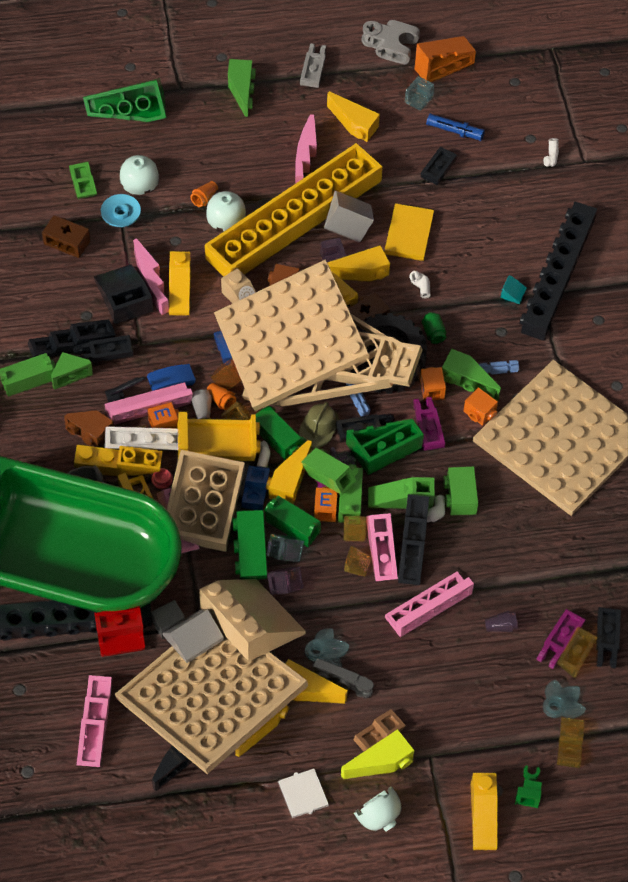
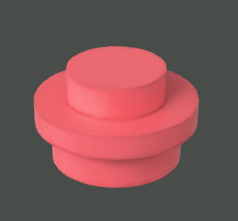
M160 468V472L153 473L151 478L152 484L158 489H166L172 485L173 476L167 469Z

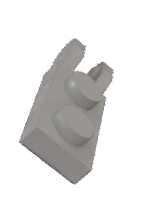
M311 43L309 51L306 53L300 85L319 88L325 63L326 45H322L320 54L314 53L315 44Z

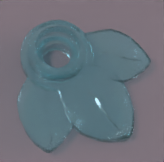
M332 628L323 629L316 634L314 640L306 645L305 655L311 661L315 662L316 659H320L342 668V662L339 658L346 654L349 644L333 639L334 633ZM319 650L320 653L314 654L312 651Z
M557 680L551 681L546 686V699L543 703V711L547 716L551 718L564 716L574 719L586 711L583 705L577 703L580 695V688L578 686L562 688ZM554 705L558 710H553L550 706Z

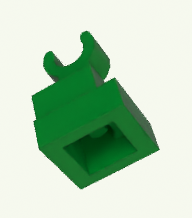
M528 765L525 766L523 771L524 784L523 787H518L515 804L538 808L542 782L536 781L540 774L539 767H537L535 774H529Z

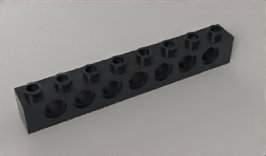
M576 201L572 209L568 208L565 215L567 221L566 223L562 222L558 234H560V237H555L552 248L554 251L553 253H548L546 259L547 267H542L539 278L541 281L540 283H535L533 294L535 295L533 298L530 297L527 302L526 309L528 311L527 313H522L519 322L522 325V334L545 340L595 222L597 208Z
M54 600L0 605V640L7 641L20 637L31 639L35 636L44 635L53 637L57 634L76 635L80 632L97 633L94 614L97 612ZM149 603L140 608L143 629L152 626L151 604ZM82 615H87V616H88V617L85 618V619H80V618H79V617L82 616ZM60 617H65V618H66V619L63 620V621H58V620H57V619L60 618ZM37 619H43L40 623L34 622ZM14 621H21L17 625L12 624Z

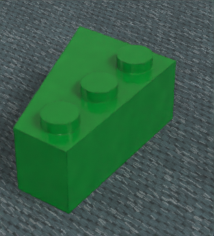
M413 419L386 423V426L374 428L369 426L359 431L347 430L346 445L366 473L370 475L421 449L424 434Z
M263 510L237 511V518H233V531H237L238 539L234 540V553H239V561H235V572L240 574V580L267 579Z

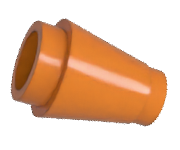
M210 181L194 189L190 196L192 203L197 207L206 206L218 190L217 184Z
M211 383L206 390L209 391L213 401L220 409L227 411L233 408L236 403V397L233 392L215 383Z

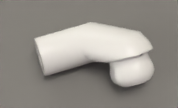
M557 138L549 139V156H545L543 160L546 167H554L557 164L559 141Z
M418 271L411 272L409 278L414 285L420 288V296L422 298H429L431 295L429 278Z
M260 441L257 467L267 468L270 449L266 441Z
M435 496L434 507L428 510L427 522H435L444 517V496Z

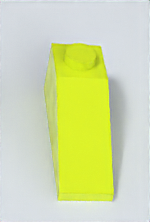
M397 729L343 765L341 777L349 779L391 773L400 768L405 769L413 762L414 749Z

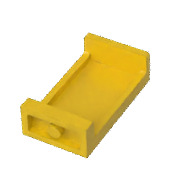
M179 412L178 459L181 450L234 461H255L256 453H260V440L256 439V435L260 433V422H256V414H251L250 420L187 419V412Z

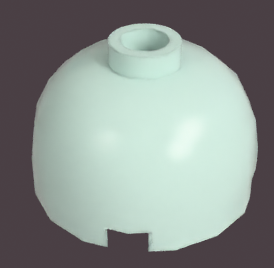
M144 155L131 156L121 166L120 183L127 192L142 195L145 194V191L150 190L151 192L158 185L159 173L157 166L149 157Z
M222 191L213 195L209 200L206 217L208 223L213 228L217 229L218 227L226 231L246 217V208L243 200L237 194L230 191Z
M389 787L388 794L385 790L363 804L364 808L361 809V812L359 809L354 812L358 821L367 829L377 831L383 828L386 832L397 824L395 819L400 815L401 801L393 787Z

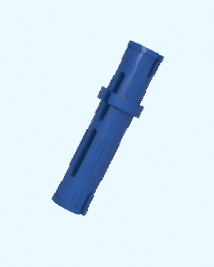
M432 113L429 114L426 122L428 126L459 134L463 138L469 137L482 141L485 129L470 126L467 122L463 124L433 115Z

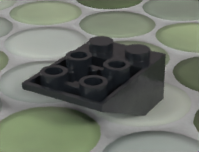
M132 264L94 276V280L114 324L153 312L152 296L144 280Z

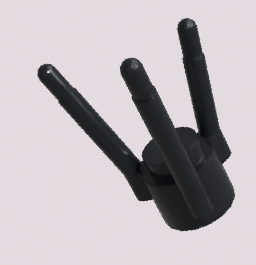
M136 377L115 388L105 390L108 403L125 399L123 390L144 381L145 377Z

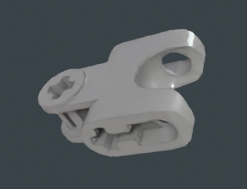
M396 20L388 21L387 25L376 21H367L363 25L364 34L361 41L365 46L375 48V52L380 58L405 65L411 59V50L402 44L417 43L420 37V30L415 26Z

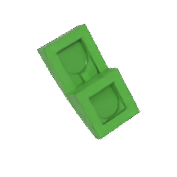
M89 163L69 165L77 198L97 195Z

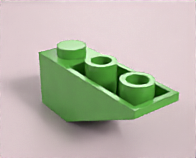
M229 59L228 87L244 116L248 117V111L253 106V97H250V94H254V83H251V81L255 80L256 68H252V60Z
M451 349L442 366L444 381L460 386L470 392H474L479 387L498 401L501 387L471 356Z
M411 477L369 487L368 508L406 509L408 494L430 496L428 509H430L434 505V478Z

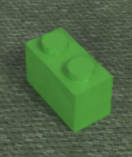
M474 466L448 467L447 476H444L443 479L444 489H448V494L445 496L446 507H450L451 515H475L478 508Z

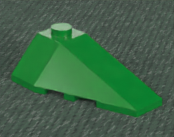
M160 78L83 97L87 116L151 122L167 118L165 96Z

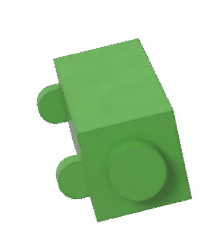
M44 353L1 368L0 379L7 396L9 397L52 382L51 374L56 366L53 359L50 360L49 356Z
M315 448L301 461L308 476L341 495L357 481L355 478L358 473L357 468H350V466L328 455L323 449Z
M354 464L348 465V466H350V468H351V467L357 468V466L354 465ZM357 468L358 473L355 476L357 481L343 495L340 494L338 522L360 524L363 468Z

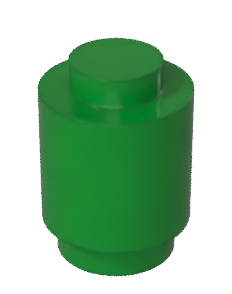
M434 312L426 314L421 323L427 339L432 344L443 342L446 339L447 331L440 314Z

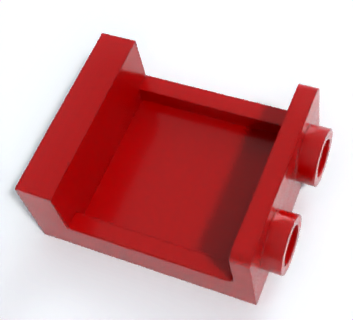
M140 605L126 610L94 613L102 657L145 650Z

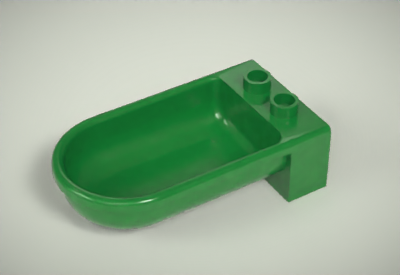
M0 456V586L90 611L103 612L126 610L139 605L142 608L156 599L171 582L181 559V538L175 520L158 501L129 489Z

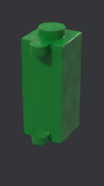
M268 405L256 413V422H260L259 435L286 460L306 442V439L303 436L300 437L275 412L276 409L273 406L270 407Z
M280 496L273 498L265 507L267 523L306 547H309L321 532V521Z

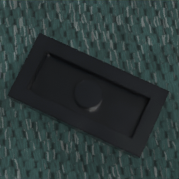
M439 147L421 171L420 177L438 185L457 160V154Z

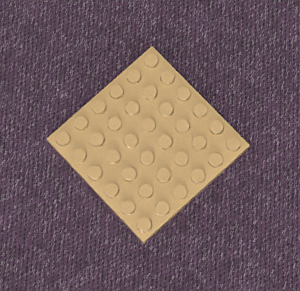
M326 259L214 312L255 412L370 358Z
M552 360L473 437V442L572 516L628 459V414L559 363Z
M223 633L224 640L188 663L184 661L173 647H170L115 693L116 699L206 774H209L308 687L306 679L270 652L248 662Z

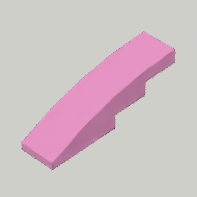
M314 115L309 116L298 143L295 184L303 179V173H310V157H316L317 144Z
M135 239L133 242L138 272L152 296V302L161 315L169 312L168 299L164 295V282L160 279L159 264L138 239Z
M89 675L87 697H85L84 714L81 721L77 757L78 766L100 767L112 677Z

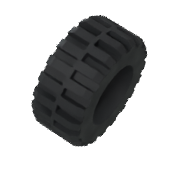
M380 313L375 314L373 318L371 316L365 318V323L384 335L393 337L401 343L421 346L422 353L410 387H412L415 382L419 381L421 369H425L427 341L425 336L422 335L423 331L420 327H415V323L410 319L407 321L404 316H393V313H387V315ZM356 325L358 332L368 333ZM369 345L366 347L368 353L370 350L375 348V346ZM374 357L369 360L371 364H373ZM366 361L357 366L356 369L358 372H361L368 368L369 364ZM354 369L350 370V373H356ZM393 384L391 388L374 390V392L381 393V391H384L386 394H393V391L401 392L404 391L405 387H410Z

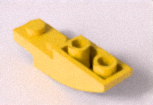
M77 445L74 467L98 466L101 473L108 476H118L124 473L127 476L160 472L162 451L120 446L119 450Z

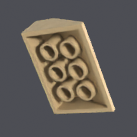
M185 450L180 451L166 510L175 520L182 540L205 548L227 551L245 471L244 462Z
M257 579L218 580L199 589L200 609H208L219 630L248 662L306 634V631Z

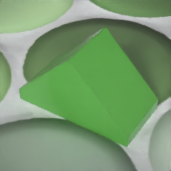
M62 352L51 374L54 390L93 375L90 360Z

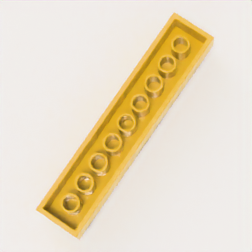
M355 143L206 243L205 259L223 277L236 268L245 275L327 219L335 191L356 199L380 183L382 180V166Z

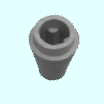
M208 390L193 392L192 403L198 419H210L212 396Z

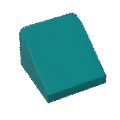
M509 275L502 288L501 298L520 305L527 287Z

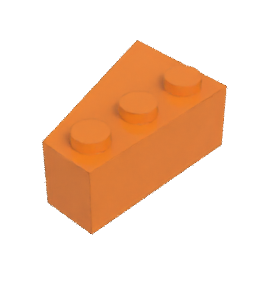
M464 36L418 43L415 70L423 81L428 84L474 64L476 50Z

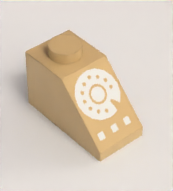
M238 268L221 278L222 293L232 303L256 293L250 280Z

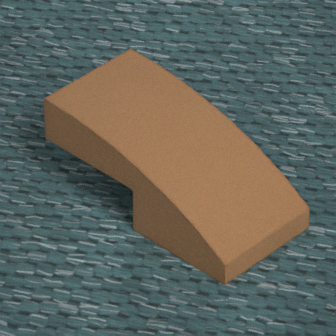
M390 709L374 719L372 725L356 734L353 740L363 751H366L397 729L401 732L406 725Z

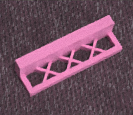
M184 382L106 403L105 410L108 418L116 425L148 416V408L172 402L174 408L191 404L193 393L191 388L187 389Z
M455 572L385 614V618L399 637H402L471 595L474 583L469 577L464 580L458 572ZM454 580L458 582L455 586L447 589L449 583ZM434 592L441 593L432 600H429L430 595ZM416 603L423 604L417 609L411 611L412 606ZM398 614L405 615L397 621L393 618Z

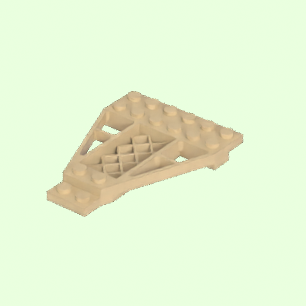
M351 314L355 325L368 332H359L365 347L369 345L376 347V349L368 353L370 358L315 383L311 393L285 397L270 405L289 406L391 388L393 384L410 387L422 348L420 345L401 343L393 337H388ZM375 357L373 364H371L369 360ZM367 361L369 367L358 372L356 367ZM354 369L356 373H350L349 371ZM325 380L354 384L320 391ZM244 389L242 397L244 400L250 401Z

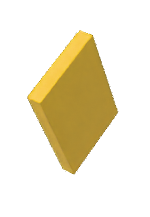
M395 203L384 253L386 255L424 261L434 210Z

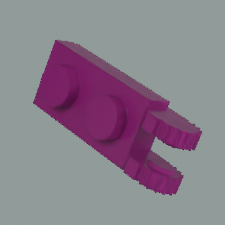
M426 397L427 409L425 410L421 409L419 399H414L413 404L417 425L424 434V451L445 448V440L437 409L434 408L432 398Z
M566 609L545 640L544 647L540 651L537 660L542 662L549 649L556 652L549 663V667L554 669L561 656L565 655L585 624L586 619Z

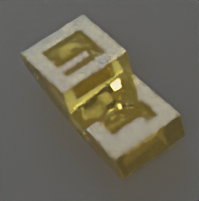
M561 718L557 765L580 768L584 720Z

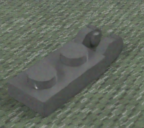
M316 659L313 666L314 673L346 690H354L358 697L369 698L373 694L374 684L372 680L323 660Z

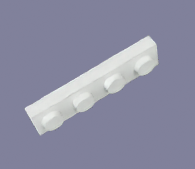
M105 427V448L119 449L120 446L150 450H178V429Z

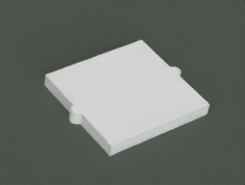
M315 769L299 774L295 772L293 776L278 781L292 819L307 813L312 814L315 810L329 806Z

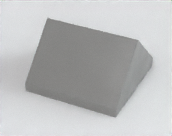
M335 191L324 229L361 242L374 221L372 207L368 203Z
M208 609L195 612L163 632V636L186 663L224 640Z

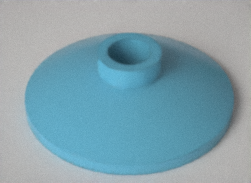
M126 194L113 195L107 198L101 206L102 218L106 223L115 227H126L138 220L141 213L139 202L134 197Z

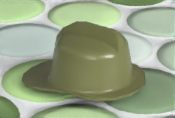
M328 402L312 406L300 426L299 436H303L306 441H312V448L325 446L331 440L337 428L338 414L329 406Z

